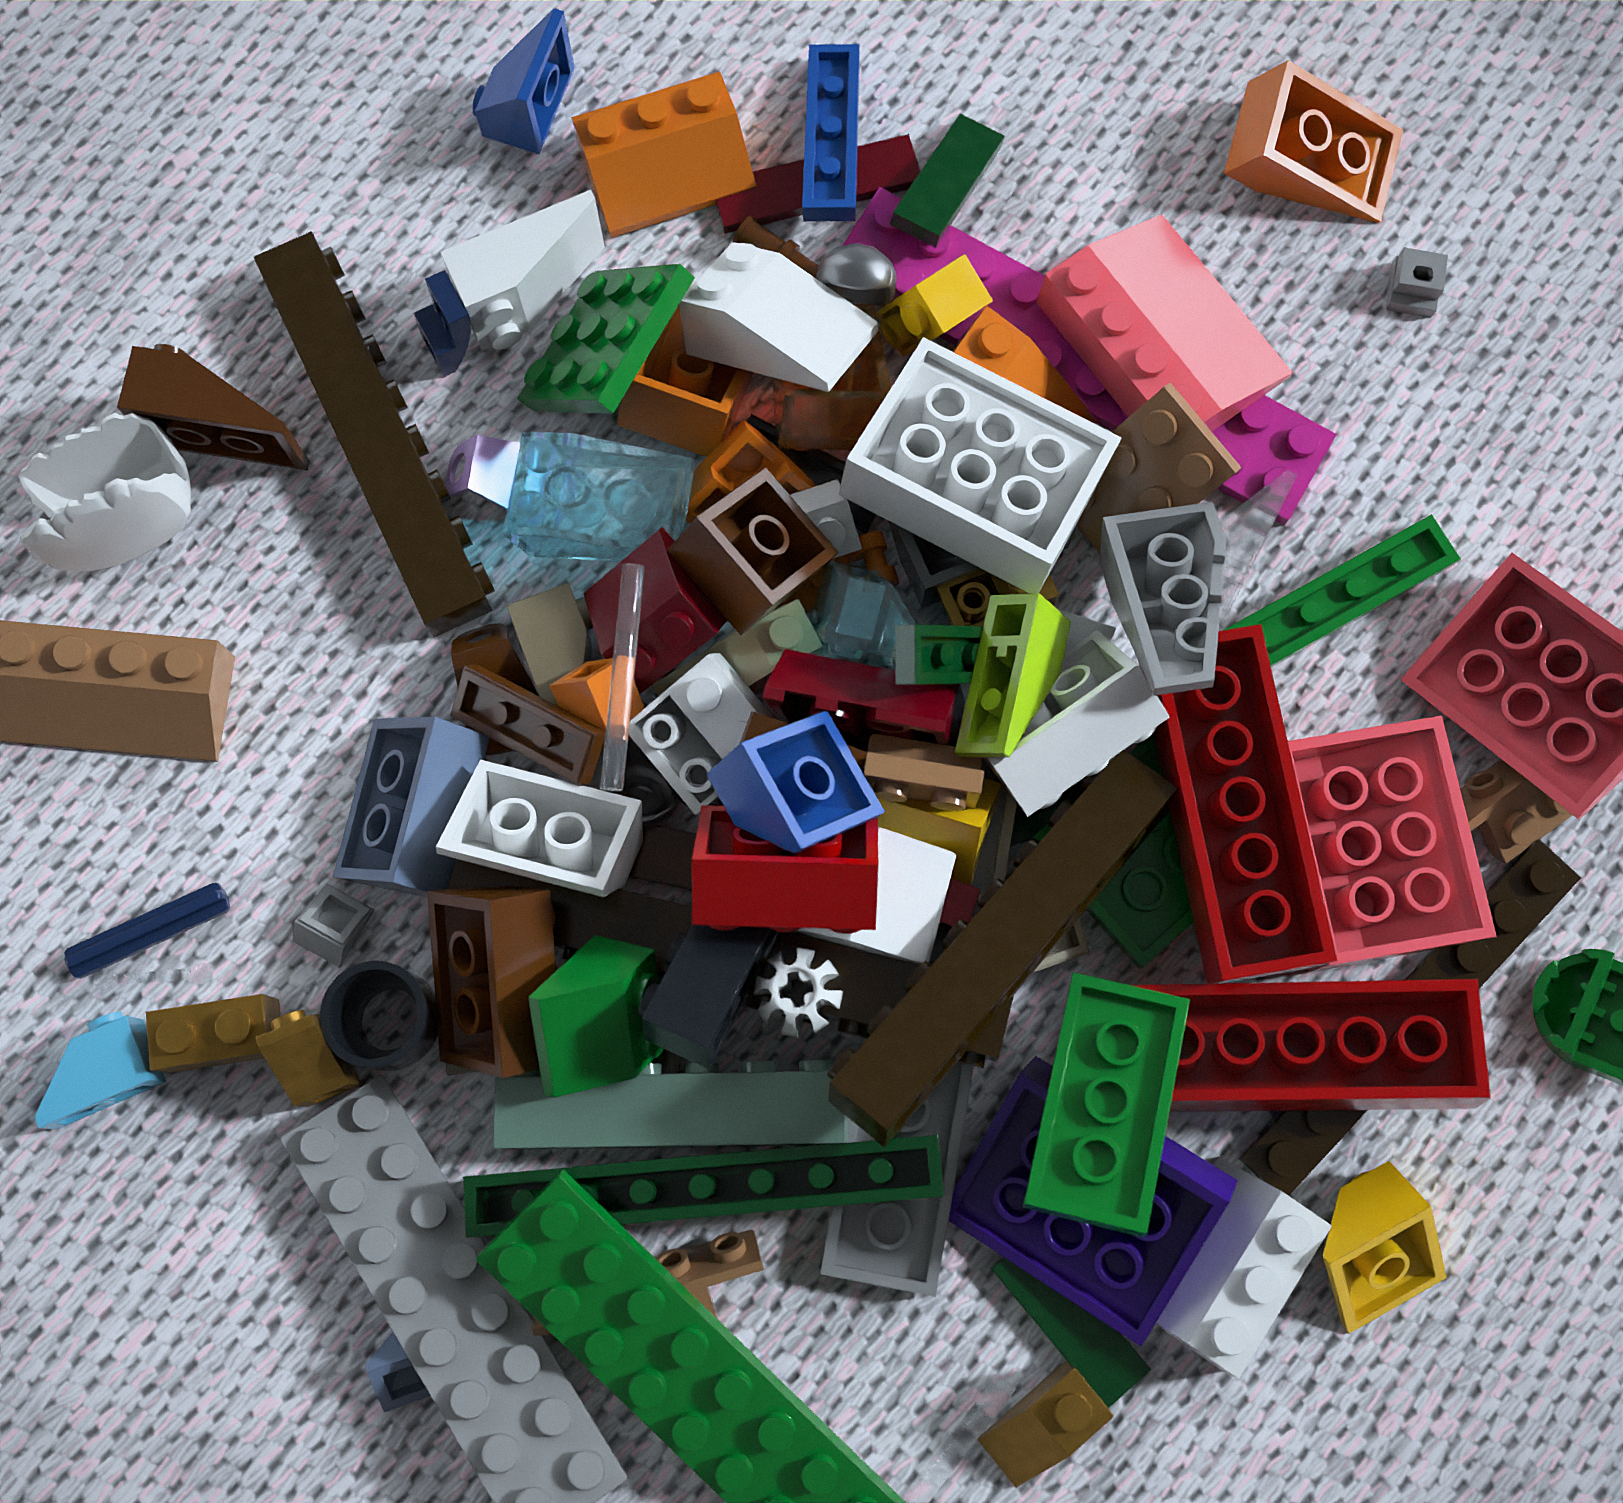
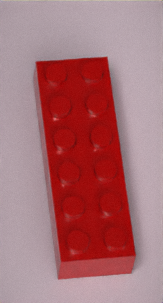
M1262 625L1218 631L1213 687L1157 695L1170 718L1158 725L1153 733L1162 776L1178 788L1170 807V814L1207 984L1229 983L1310 969L1338 961Z
M1478 979L1131 985L1190 999L1169 1112L1476 1109L1491 1098Z

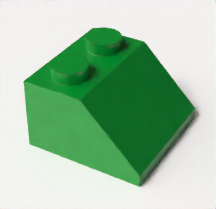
M595 935L528 997L544 1095L555 1098L635 1079L654 1058H657L662 1053L664 1048L645 1040L642 1017L638 1015L639 1006L647 988L652 982L659 985L661 983V979L657 974L655 949Z

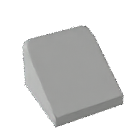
M326 883L294 921L292 941L340 968L372 916L374 909Z

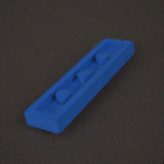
M809 44L802 200L803 221H856L860 44Z

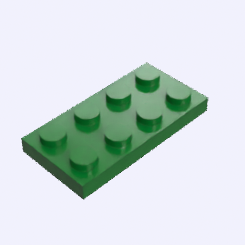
M1073 972L1023 1208L1142 1238L1146 1236L1190 999Z

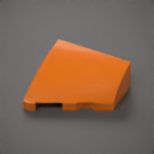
M743 419L672 493V498L677 515L691 524L698 515L764 468L769 470L789 495L817 485L771 441Z

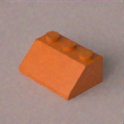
M720 71L571 117L579 153L610 238L717 205L716 199L756 187L738 115Z

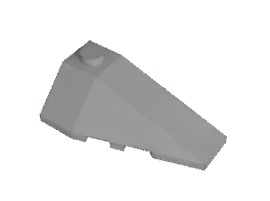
M1213 502L1103 517L1100 566L1111 603L1154 696L1213 687L1227 544Z

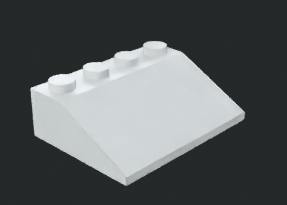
M923 337L847 457L838 495L1027 593H1039L1118 447L1121 437Z

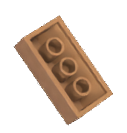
M0 620V742L218 762L235 656L218 640Z

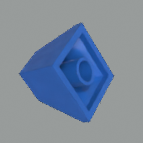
M553 8L493 67L486 86L480 85L474 96L472 111L473 115L477 117L483 137L540 154L575 69L564 11Z
M827 711L741 742L706 774L735 826L794 854L873 820L885 812Z

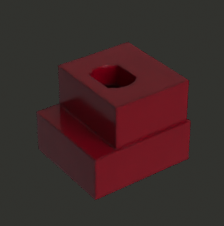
M950 878L938 927L950 931L961 919L970 923L974 917L981 889Z

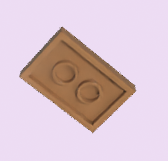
M1170 382L1111 432L1121 437L1120 443L1076 526L1100 554L1103 517L1198 504L1242 467Z

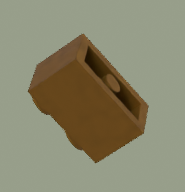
M257 994L147 1011L146 1025L150 1070L174 1073L264 1059L255 1037L272 1031L270 1022L281 1016L279 999L265 994Z

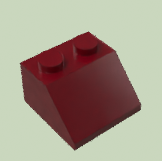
M663 527L657 530L583 593L601 655L605 659L625 658L639 694H642L715 636L727 622L722 613L667 551L675 541Z

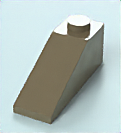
M569 583L506 605L539 697L556 706L558 705L549 685L585 662L590 661L592 643L587 630L592 629L593 625L584 597L575 600Z

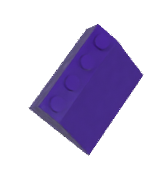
M1035 1056L1019 1073L955 1186L948 1221L1142 1347L1228 1206L1238 1180L1165 1136L1148 1231L1144 1238L1023 1208L1053 1067Z

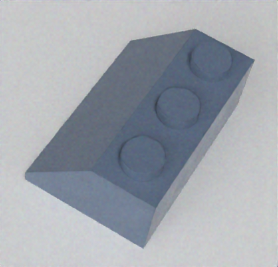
M435 716L374 719L332 878L427 897V891L448 889L456 858L437 854L436 845L479 761H486L485 754L490 737Z

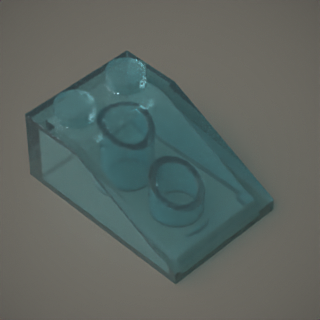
M522 432L502 534L529 557L622 561L661 527L676 541L684 532L696 462L690 457L574 433Z

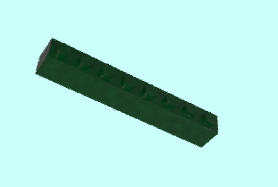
M938 1135L894 1138L885 1148L876 1140L463 1177L465 1238L498 1235L563 1169L619 1224L945 1196Z

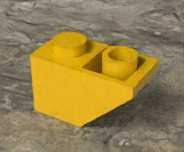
M964 254L903 293L875 314L881 322V331L886 341L905 357L916 350L923 337L932 341L993 302Z

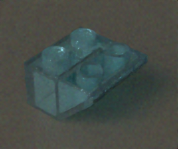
M832 560L824 567L810 622L821 640L829 643L828 651L854 659H860L862 651L883 656V664L895 668L892 660V649L895 643V625L916 624L896 589L879 571Z

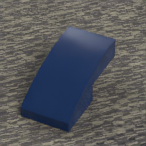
M443 270L425 278L433 304L414 312V316L425 344L443 377H446L457 371L466 354L471 334V323L463 302L446 271Z

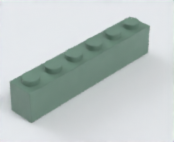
M832 1060L799 1061V1072H776V1062L748 1061L741 1062V1073H719V1063L713 1062L710 1069L692 1062L684 1063V1074H661V1064L650 1063L635 1079L555 1098L544 1095L540 1069L513 1077H495L493 1149L826 1145L848 1143V1117L828 1102L831 1079L827 1075L834 1064Z

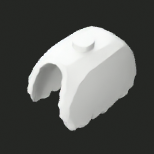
M113 413L102 420L101 427L93 426L81 429L78 434L66 436L63 443H57L51 447L50 456L42 453L32 456L28 466L24 467L19 474L22 486L30 495L32 504L43 509L46 515L51 518V520L39 518L34 521L30 529L22 533L20 541L25 548L32 552V558L46 563L56 570H70L73 572L94 571L125 563L171 539L184 528L191 512V485L183 457L159 425L149 418H143L134 413L125 416Z

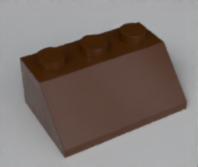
M516 885L427 891L440 1061L499 1078H507L540 1069L528 997L558 970V965L555 961L553 939L555 911L551 904L550 890Z

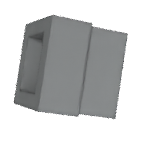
M1404 247L1391 263L1385 310L1431 318L1437 311L1438 297L1444 291L1448 255ZM1414 277L1426 278L1428 282L1416 280Z

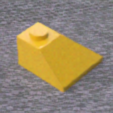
M1390 1161L1381 1164L1371 1171L1360 1173L1351 1182L1339 1189L1331 1221L1332 1227L1328 1233L1323 1258L1340 1321L1346 1332L1350 1334L1443 1281L1447 1276L1432 1207Z

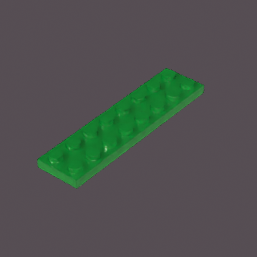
M564 1169L477 1256L476 1261L726 1503H906Z

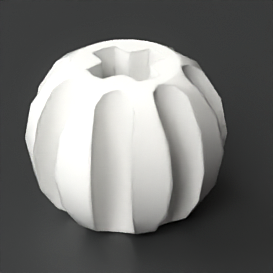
M797 948V959L792 965L784 963L780 951L766 961L776 969L775 977L768 980L756 976L753 994L772 995L771 1001L758 1008L757 1012L766 1025L770 1024L781 1014L786 1015L781 1035L799 1038V1024L804 1019L811 1020L816 1034L830 1024L819 1015L820 1008L824 1005H831L840 1009L843 991L824 990V984L836 978L839 974L829 960L816 970L810 969L815 953L813 950ZM795 979H801L806 987H813L814 992L805 995V1005L801 1007H796L790 998H783V993H788L792 990L791 981Z

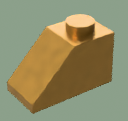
M1064 1361L979 1436L977 1440L1012 1484L1018 1487L1070 1457L1107 1424L1114 1415L1076 1368Z

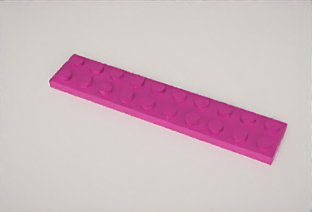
M879 187L842 246L854 243L872 246L891 261L896 271L897 281L895 293L890 302L965 254L993 302L986 306L990 307L1031 338L1086 405V410L1096 419V423L1113 431L1128 418L1037 304L1044 275L953 226L949 227L936 248L891 226L890 221L893 211L902 198ZM985 307L939 337L956 346L968 327ZM1264 395L1212 431L1242 467L1217 489L1285 526L1337 434Z

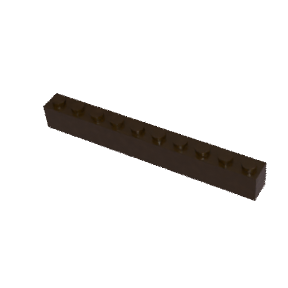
M456 859L448 889L518 885L550 890L551 904L555 911V924L553 927L554 947L564 949L562 959L566 961L591 938L598 935L655 949L657 974L665 975L670 967L666 965V957L673 940L680 932L687 935L692 926L691 906L620 888L601 897ZM792 932L779 933L766 961L781 951L784 963L792 965L797 959V948L815 951L810 969L816 970L829 960L839 975L825 983L824 990L843 991L840 1009L831 1005H824L820 1008L819 1015L838 1020L837 1031L865 1039L870 1037L866 1030L875 1015L886 1004H890L895 1008L907 995L908 992L904 989L905 984L919 966L918 964ZM765 961L758 976L770 980L775 977L776 969ZM795 979L791 981L792 990L788 993H783V998H790L796 1007H801L805 1005V995L814 992L813 987H806L801 979ZM754 982L742 1007L757 1010L760 1008L761 1001L769 1003L772 995L753 994ZM1013 997L957 1063L984 1069L986 1059L998 1061ZM804 1019L803 1021H801L803 1023L812 1024L811 1020Z

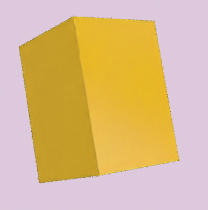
M983 778L981 795L975 809L965 807L963 811L942 810L931 806L929 801L907 798L905 802H891L878 799L885 811L878 817V827L956 854L951 878L972 885L1002 783Z

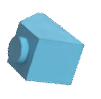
M113 1012L92 1020L87 1024L89 1032L70 1039L34 1117L38 1128L60 1129L166 1083L163 1072L150 1070L147 1028L143 1019L123 1016L122 1012Z

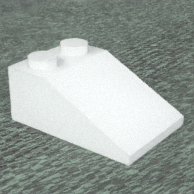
M588 190L443 250L440 253L451 282L469 314L471 328L483 351L490 347L502 350L519 342L522 334L530 331L605 247L596 201L592 191Z
M732 242L687 290L679 304L687 355L827 392L830 391L879 331L878 322L786 257L777 252L756 248L748 243L739 244Z

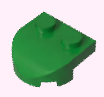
M1583 949L1581 953L1567 956L1559 961L1553 960L1539 975L1533 991V1015L1538 1032L1551 1051L1566 1063L1623 1086V962L1615 960V953L1601 949Z

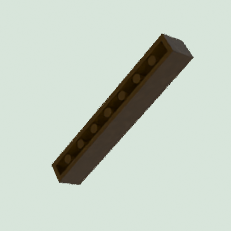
M311 231L253 256L428 631L435 638L493 611L486 595L495 592V589L482 562L472 566L464 549L472 546L473 543L460 516L449 519L442 505L443 502L450 500L451 497L438 470L427 473L420 457L429 454V450L416 424L405 427L399 412L408 409V406L395 379L384 382L378 370V367L387 364L374 335L363 338L357 323L366 320L353 291L350 290L342 294L336 280L344 277L345 274L332 247L321 250Z
M1125 750L1118 753L1103 770L1085 778L1082 784V788L1085 791L1075 802L1069 799L1062 802L1048 822V827L1051 830L1040 842L1032 838L1025 844L1014 860L1013 866L1017 869L1005 882L997 878L989 885L978 902L981 910L970 923L961 919L953 926L941 945L945 949L942 955L933 965L924 961L917 967L905 984L904 989L908 992L907 995L895 1008L890 1004H886L870 1022L866 1030L870 1037L857 1052L852 1048L846 1049L830 1068L827 1075L831 1079L828 1102L884 1148L1168 814L1178 788Z

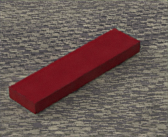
M909 134L858 146L856 202L872 199L879 187L892 194L910 188L921 171ZM804 159L753 171L756 187L716 199V206L724 234L737 231L748 216L754 217L761 225L802 216Z

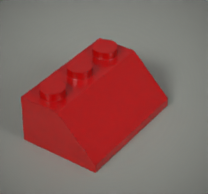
M701 805L692 856V925H709L717 930H732L739 926L769 927L779 932H792L800 928L830 929L840 934H852L860 930H876L879 870L878 817L794 854L735 826L724 806Z

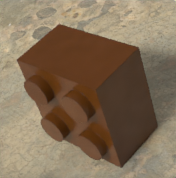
M764 468L698 515L667 550L741 636L805 586L839 553L767 468Z

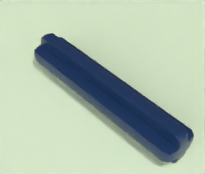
M211 883L67 948L64 952L65 964L74 978H84L228 913L230 910L229 898L219 883Z

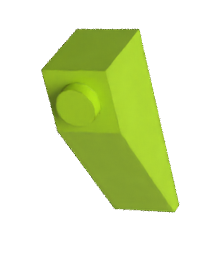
M1040 593L990 595L955 753L960 757L1010 758L1061 673L1071 621Z

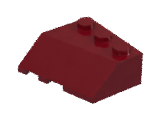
M784 649L764 686L763 699L778 720L792 724L827 711L846 745L865 752L868 751L869 738L872 734L956 747L965 702L960 683L895 684V670Z

